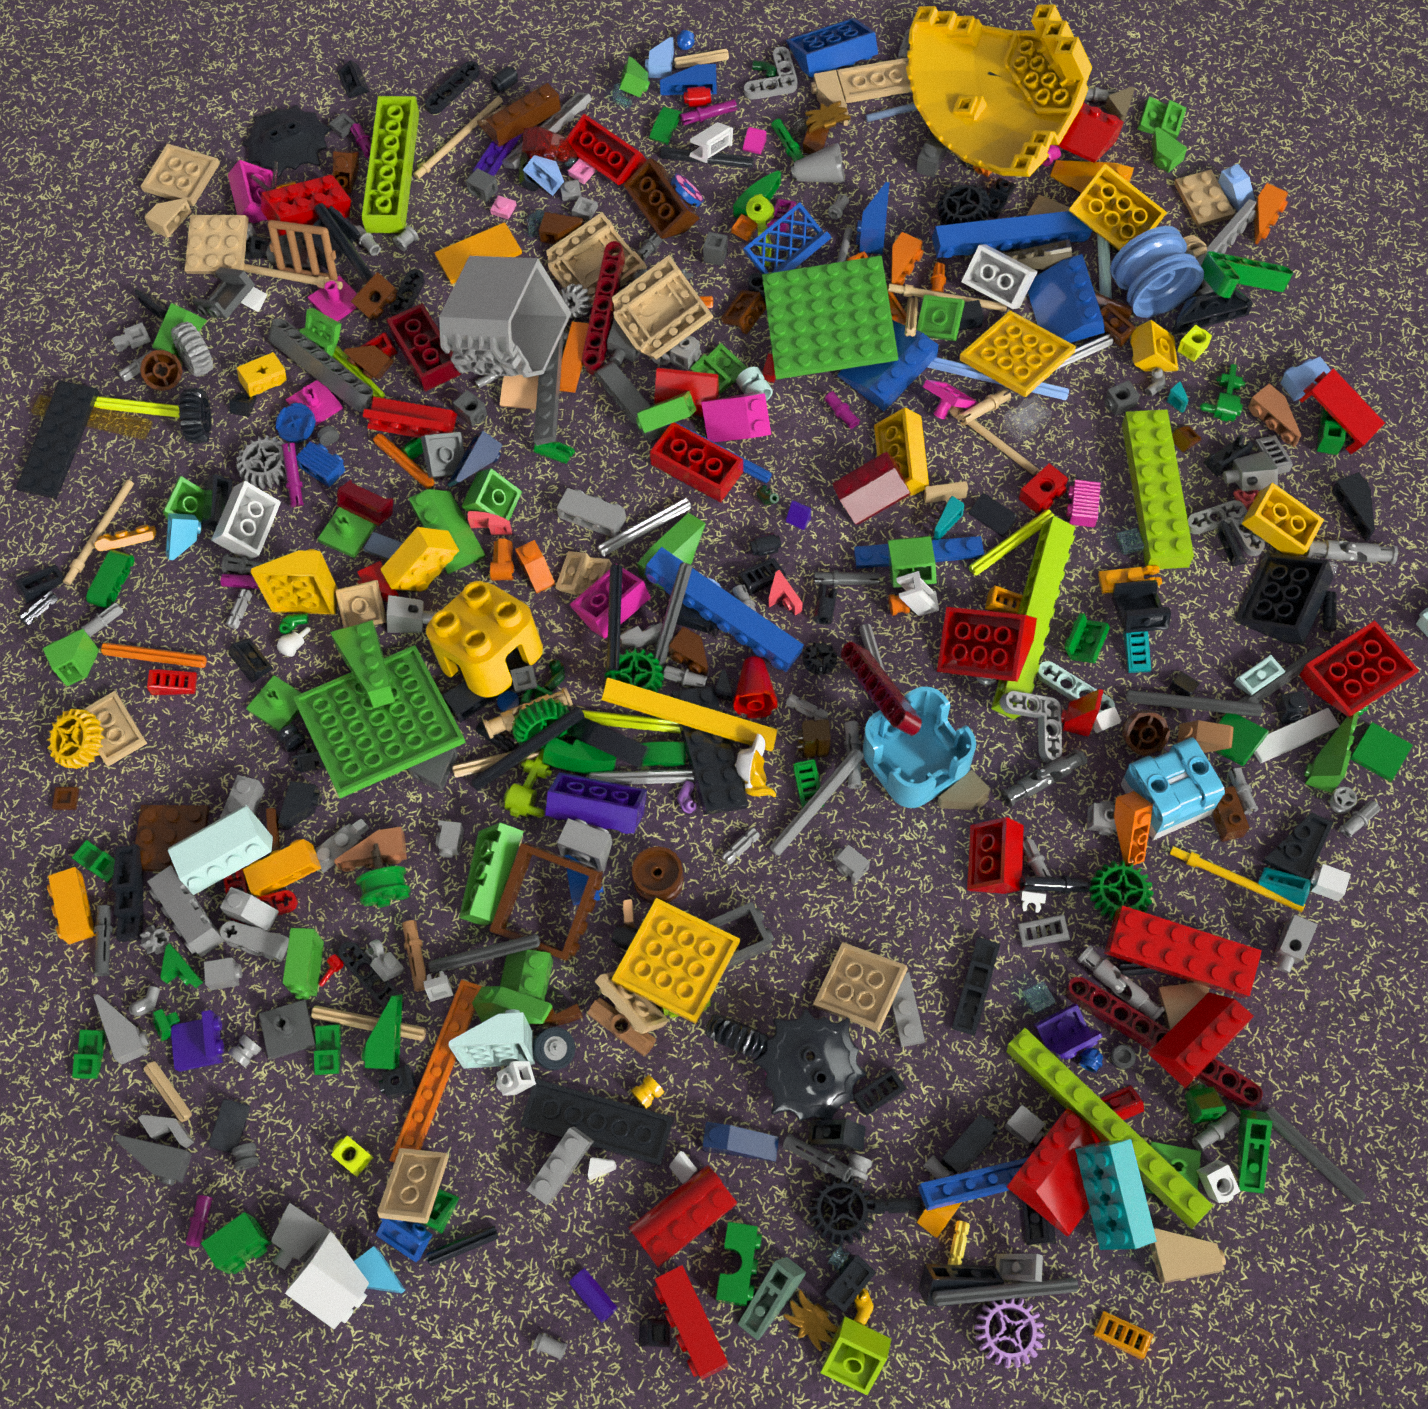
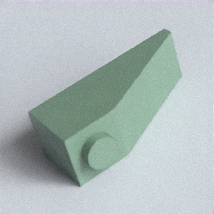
M788 1257L775 1261L738 1325L753 1338L759 1340L792 1297L806 1271Z

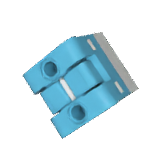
M1193 737L1174 744L1169 752L1152 758L1147 756L1130 763L1121 782V786L1126 794L1135 791L1153 804L1149 835L1152 840L1210 816L1225 794L1222 782Z

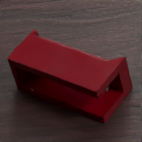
M352 480L341 485L337 490L338 507L377 526H380L393 514V498H383L352 483Z

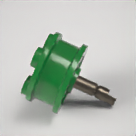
M374 843V850L371 851L375 870L360 875L356 878L355 882L357 886L361 887V904L364 906L377 905V908L391 905V900L409 898L411 889L410 886L406 885L404 879L406 868L402 866L383 867L379 845Z

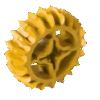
M70 709V711H63V715L57 716V722H52L53 729L49 730L51 737L47 740L51 744L47 749L52 751L50 756L55 758V762L66 768L78 769L88 766L91 762H95L94 756L100 755L98 749L103 747L100 743L105 738L101 735V732L104 730L100 726L101 721L96 719V715L87 710Z

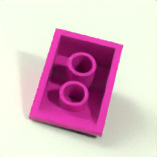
M762 391L701 402L707 439L713 442L771 435L766 396Z

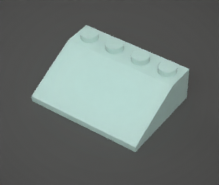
M506 1010L504 1014H497L449 1041V1047L463 1069L509 1066L513 1061H530V1065L535 1064L533 1056L535 1036L524 1013H520L519 1010Z

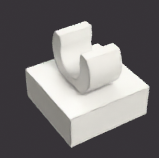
M1020 891V898L1023 900V911L1027 910L1029 903H1034L1036 905L1035 912L1038 913L1041 908L1040 903L1045 904V891Z
M439 971L440 977L432 979L431 975L428 974L427 981H423L430 1002L453 996L450 982L443 971Z

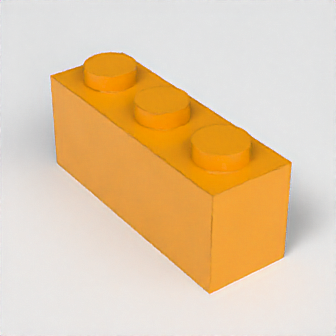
M298 839L293 841L290 846L282 850H275L270 853V856L250 863V866L244 868L243 872L251 894L260 897L271 894L321 869V865L313 844L305 839Z
M76 867L49 875L50 884L47 885V890L54 901V905L51 908L59 924L56 926L58 937L68 944H72L96 936V933L93 932L94 923L83 874Z

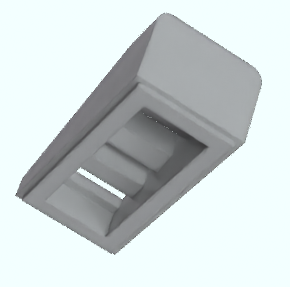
M1276 435L1255 440L1259 453L1266 452L1278 468V474L1290 472L1293 463ZM1272 442L1273 445L1264 446L1263 443Z
M1064 914L1018 924L1023 947L1070 940ZM1055 924L1060 925L1061 934L1056 933ZM1045 925H1050L1051 936H1047ZM1040 926L1042 938H1038L1036 927ZM1026 928H1031L1032 940L1028 939Z

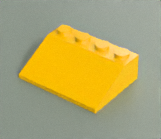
M1106 164L1103 165L1068 210L1119 251L1136 236L1156 228L1167 214L1165 210Z
M315 549L298 550L251 568V574L272 612L336 614L338 601L335 590H338L321 551Z

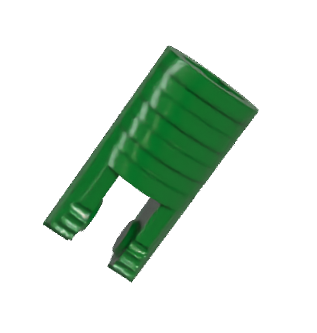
M557 441L542 445L535 444L534 453L567 464L570 457L575 453L574 448Z

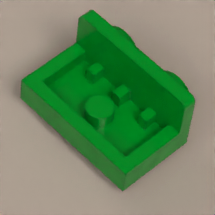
M1079 613L1077 620L1073 623L1070 637L1065 641V650L1070 659L1095 664L1110 629L1109 624L1087 620L1084 613Z

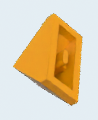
M962 1202L928 1211L925 1209L916 1223L937 1238Z

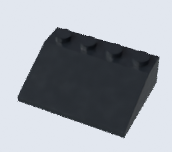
M1266 552L1235 622L1281 642L1304 645L1334 577L1329 560Z

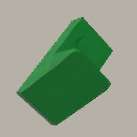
M169 943L165 948L161 979L168 984L178 976L186 986L192 984L197 988L203 981Z

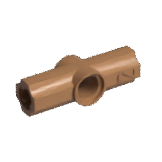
M600 997L594 1001L587 1013L589 1017L610 1031L615 1038L625 1042L643 1057L650 1052L656 1042V1038L649 1033L640 1034L635 1031L630 1024L631 1022L623 1014L619 1013ZM619 1023H626L628 1027L625 1031L619 1032L615 1029Z

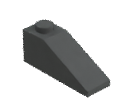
M934 135L925 143L918 157L916 171L935 178L948 151V148L938 141Z
M116 1135L115 1140L147 1170L160 1178V1183L173 1186L174 1182L183 1183L192 1156L191 1153L174 1147Z

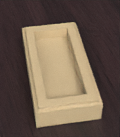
M967 481L926 486L924 501L925 503L946 501L951 496L957 499L966 498L968 491Z

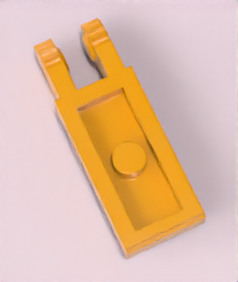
M141 525L136 527L134 531H118L114 536L108 533L103 534L97 538L94 545L100 552L103 550L107 551L153 540L157 531L155 526Z
M1149 565L1144 568L1135 567L1099 571L1098 573L1102 594L1112 593L1116 583L1157 580L1158 586L1162 584L1161 577L1144 579L1145 575L1159 573L1158 565Z

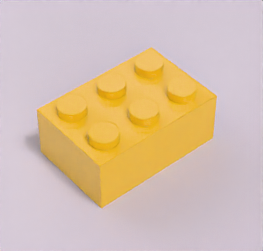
M1272 482L1258 492L1241 524L1284 555L1301 556L1308 551L1324 519Z
M417 527L384 564L381 571L391 589L421 592L426 590L433 579L453 560L459 549L449 531Z

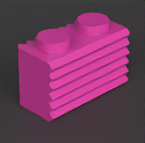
M1075 479L1074 485L1069 486L1068 498L1072 499L1071 504L1067 505L1066 517H1070L1069 524L1095 527L1098 519L1101 482Z

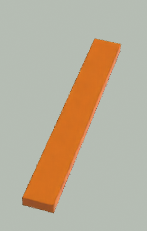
M461 979L389 1159L390 1162L395 1163L400 1148L421 1150L456 1061V1057L449 1047V1041L468 1030L475 1013L472 1002L483 986Z

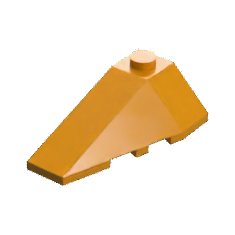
M1056 160L1050 177L1069 188H1074L1081 195L1104 164L1108 165L1129 183L1134 168L1111 162L1093 163Z

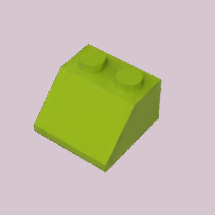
M844 1317L833 1338L820 1373L868 1395L887 1361L891 1338Z

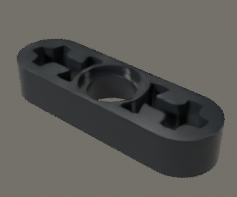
M413 269L406 274L396 294L397 298L390 305L392 317L413 307L425 283L423 273L420 270ZM405 292L413 293L409 298L402 297Z

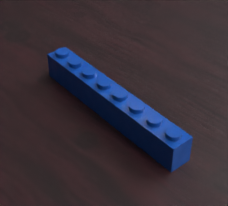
M1069 211L935 226L932 241L937 258H950L957 255L968 256L974 254L979 245H988L997 251H1008L1010 249H1026L1065 240L1084 242L1089 239L1092 229Z
M661 547L647 563L645 575L649 581L654 584L658 583L671 595L679 565L683 561ZM692 568L682 603L688 608L697 610L704 619L716 623L721 631L733 635L740 644L749 646L757 656L769 660L776 669H782L787 672L801 654L804 644Z

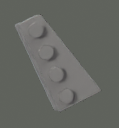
M171 865L147 881L152 888L149 890V893L156 902L160 900L163 905L161 907L162 912L168 919L171 918L175 923L172 925L180 937H184L186 940L185 945L192 954L196 952L199 956L203 957L225 941L194 895L179 879L176 870Z

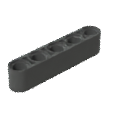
M613 361L595 371L598 382L603 383L601 384L610 396L614 397L612 399L621 410H625V415L633 424H636L635 427L643 437L648 438V443L663 435L667 430L666 425L644 433L643 428H639L636 421L637 413L642 409L650 407V405Z

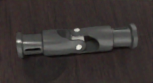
M1077 747L1070 754L1064 757L1060 756L1019 779L1017 784L1001 790L1002 798L1009 807H1013L1019 800L1033 796L1068 776L1075 768L1086 765L1087 758L1083 751Z

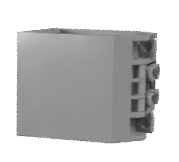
M469 256L439 316L441 348L445 353H449L452 349L451 361L459 373L472 371L478 375H523V377L541 375L546 370L569 320L571 311L538 258Z

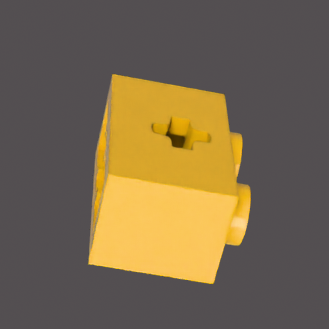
M274 352L236 367L238 379L250 397L261 394L275 386H280L287 381L285 368Z

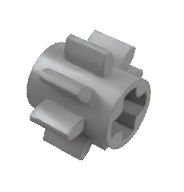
M154 925L147 927V932L140 934L142 937L140 946L147 950V954L154 951L156 954L164 952L163 948L169 944L170 933H167L163 926L155 928Z

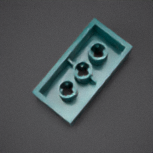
M1132 1140L1096 1142L1076 1148L1075 1151L1099 1249H1137L1157 1242Z

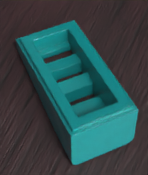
M954 496L949 498L935 527L933 540H940L963 516L964 503Z
M1148 631L1123 632L1128 673L1151 672ZM1142 643V646H1132V644ZM1140 652H1143V655H1133V654H1132V653H1140ZM1133 661H1144L1145 664H1133Z
M1265 867L1258 884L1304 907L1309 895L1311 880Z

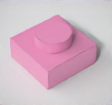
M580 158L568 170L569 176L579 180L582 184H585L595 173V169Z
M498 196L490 212L492 215L509 219L516 207V201Z

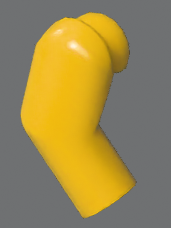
M863 1288L854 1299L857 1314L853 1321L865 1326L873 1311V1303L867 1289Z

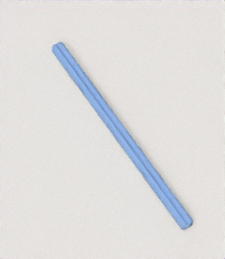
M936 357L928 366V368L1002 385L964 363ZM1042 382L1032 392L1066 400L1069 389Z

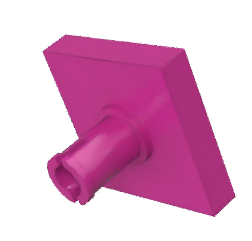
M338 276L337 281L343 283L341 290L338 289L335 281H328L325 283V289L320 288L308 296V300L318 311L337 322L357 308L351 302L357 293L340 276Z
M926 379L923 385L925 389L941 398L933 413L938 418L945 420L952 405L955 407L971 408L977 404L976 400L946 382Z
M318 380L286 399L289 406L292 403H302L309 407L315 415V426L343 409L331 391Z

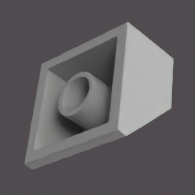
M568 818L557 841L561 856L570 855L581 863L601 870L604 873L612 846L611 834L601 827L595 829L580 819H575L574 821Z

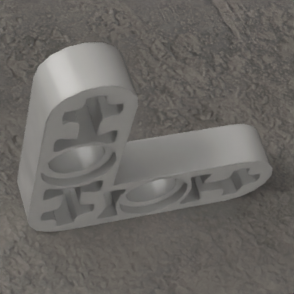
M777 47L773 51V62L777 69V77L747 82L744 85V95L746 98L754 100L796 91L797 77L790 52L786 47ZM780 55L784 57V61H781ZM783 68H787V69H789L790 71L784 73V72H781L780 70L783 69ZM772 85L776 88L773 90H769L766 87Z
M1229 501L1194 513L1188 518L1189 531L1192 534H1201L1216 529L1221 521L1225 520L1227 524H1230L1244 551L1250 556H1258L1265 547L1264 540L1251 530L1249 532H1242L1239 529V525H1242L1241 523L1248 512L1240 501ZM1233 508L1234 510H1239L1238 514H1236L1235 511L1230 512L1231 509ZM1217 514L1221 517V520L1218 522L1213 521L1210 515ZM1193 521H1195L1196 523L1202 522L1199 527L1197 525H1192ZM1251 542H1252L1254 545H1257V544H1258V545H1259L1258 548L1256 549L1254 546L1251 547V546H1250Z
M1016 691L1003 695L1000 699V706L1006 713L1038 718L1039 756L1041 759L1049 763L1062 756L1060 703L1052 697ZM1028 700L1034 704L1033 711L1027 707ZM1047 724L1053 728L1052 736L1046 730Z

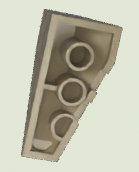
M1070 240L1003 254L1030 268L1047 270L1058 262L1071 258L1072 250Z

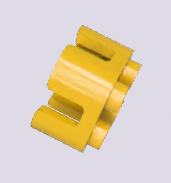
M482 581L469 583L459 595L432 617L426 628L427 637L443 673L450 678L459 671L458 665L468 688L481 697L497 696L511 686L512 678L505 659L516 647H518L522 660L529 665H533L543 653V644L530 608L497 586Z

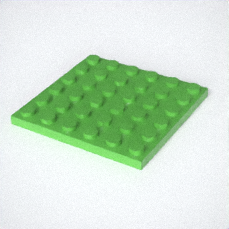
M882 255L762 274L776 379L898 361Z
M415 645L384 658L395 699L393 703L373 708L352 672L293 697L339 798H343L466 743Z

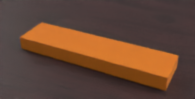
M572 322L562 357L560 391L576 392L583 366L582 354L589 323Z

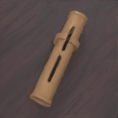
M409 920L402 923L405 937L404 949L408 953L414 991L419 992L425 990L423 981H427L421 950L423 944L418 936L417 922Z

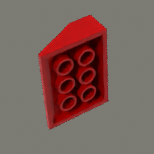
M1083 102L1062 141L1056 146L1096 163L1115 144L1124 121L1115 115L1102 112L1098 107H1091Z
M946 607L937 672L1018 682L1034 641L1037 618L1023 614Z
M1374 620L1307 663L1299 676L1316 695L1346 716L1351 717L1417 674L1420 670Z
M1067 1107L1008 1184L1007 1188L1068 1237L1089 1209L1075 1149L1102 1141L1086 1121Z

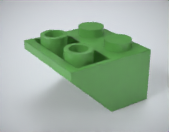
M931 536L888 540L890 582L893 588L902 587L897 583L896 578L919 571L920 578L926 584L937 583Z
M84 628L72 632L61 640L53 641L43 648L52 670L66 686L88 676L99 652L97 645Z

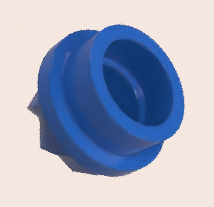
M687 30L680 31V34L677 35L679 48L688 50L694 45V34Z
M1087 1048L1079 1055V1066L1090 1072L1096 1073L1098 1068H1101L1103 1065V1056L1096 1048Z

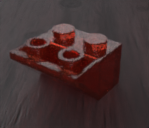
M541 127L524 128L522 152L530 154L531 158L536 155L561 162H568V159L577 158L576 152L565 136Z

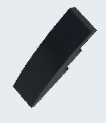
M135 844L116 847L112 890L116 892L114 915L118 917L116 939L119 942L141 940L140 934H142L143 876L140 846Z
M977 937L952 1029L975 1036L1000 943Z

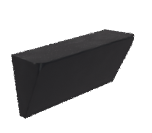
M349 60L337 71L348 98L370 92L359 65L352 60Z
M136 289L134 293L139 303L163 321L169 308L152 294Z
M985 493L980 495L969 512V515L1002 537L1015 524L1017 518L1015 513Z
M1225 520L1221 521L1216 533L1231 565L1234 567L1247 563L1232 528Z
M250 639L231 644L228 655L251 683H254L273 669Z
M223 1099L209 1147L214 1150L232 1153L231 1150L239 1146L251 1106Z
M1022 1200L1026 1245L1056 1244L1055 1226Z

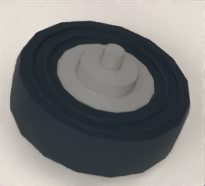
M561 1027L543 1029L533 1041L534 1059L546 1070L565 1068L571 1063L575 1055L576 1046L574 1039L568 1031Z

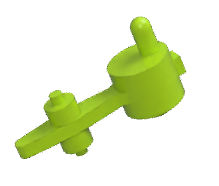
M762 194L754 195L746 206L747 215L758 224V236L768 229L767 223L773 219L775 214L774 206ZM767 234L766 243L772 244L770 236ZM765 247V257L771 258V250L773 248ZM765 261L764 266L769 267L771 262Z
M544 748L541 749L535 761L527 759L526 762H522L521 767H524L523 771L529 773L524 785L521 786L514 783L510 789H507L504 795L505 810L510 811L512 816L519 817V815L528 817L533 815L542 818L545 814L543 809L534 807L537 791L531 789L537 777L545 779L547 775L551 776L552 771L549 770L550 766L542 762Z

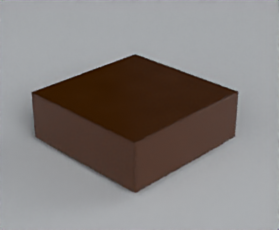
M55 787L52 808L54 810H76L79 788Z

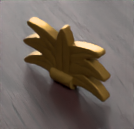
M837 101L828 107L821 103V110L805 112V116H811L806 121V125L812 124L809 128V133L820 128L826 130L835 127L838 122L851 120V116L843 114L847 112V108L839 107L841 101Z
M799 1290L798 1296L802 1308L791 1300L790 1307L794 1316L784 1314L783 1317L790 1323L800 1327L798 1338L808 1335L812 1344L819 1351H822L819 1339L832 1343L833 1339L826 1330L836 1333L839 1327L830 1322L827 1318L829 1313L819 1303L815 1305L810 1303L803 1292Z

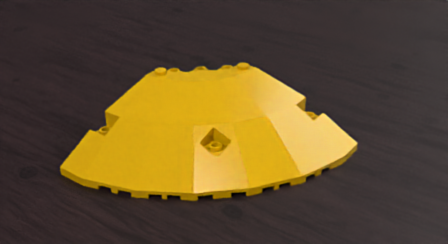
M1055 4L1036 6L1031 19L1035 30L1015 31L985 26L981 24L979 19H975L974 16H957L955 11H938L935 6H919L909 30L908 42L910 50L907 52L909 61L908 66H906V72L910 80L914 104L934 137L966 163L1002 176L1030 177L1049 156L1047 152L1050 145L1060 144L1088 91L1086 83L1092 66L1079 37L1073 36L1066 20L1062 21ZM992 72L998 76L988 75V73Z

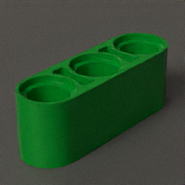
M116 550L108 552L87 592V603L107 609L111 606L112 602H115L122 588L120 587L121 584L124 585L131 571L130 567L134 565L133 555Z

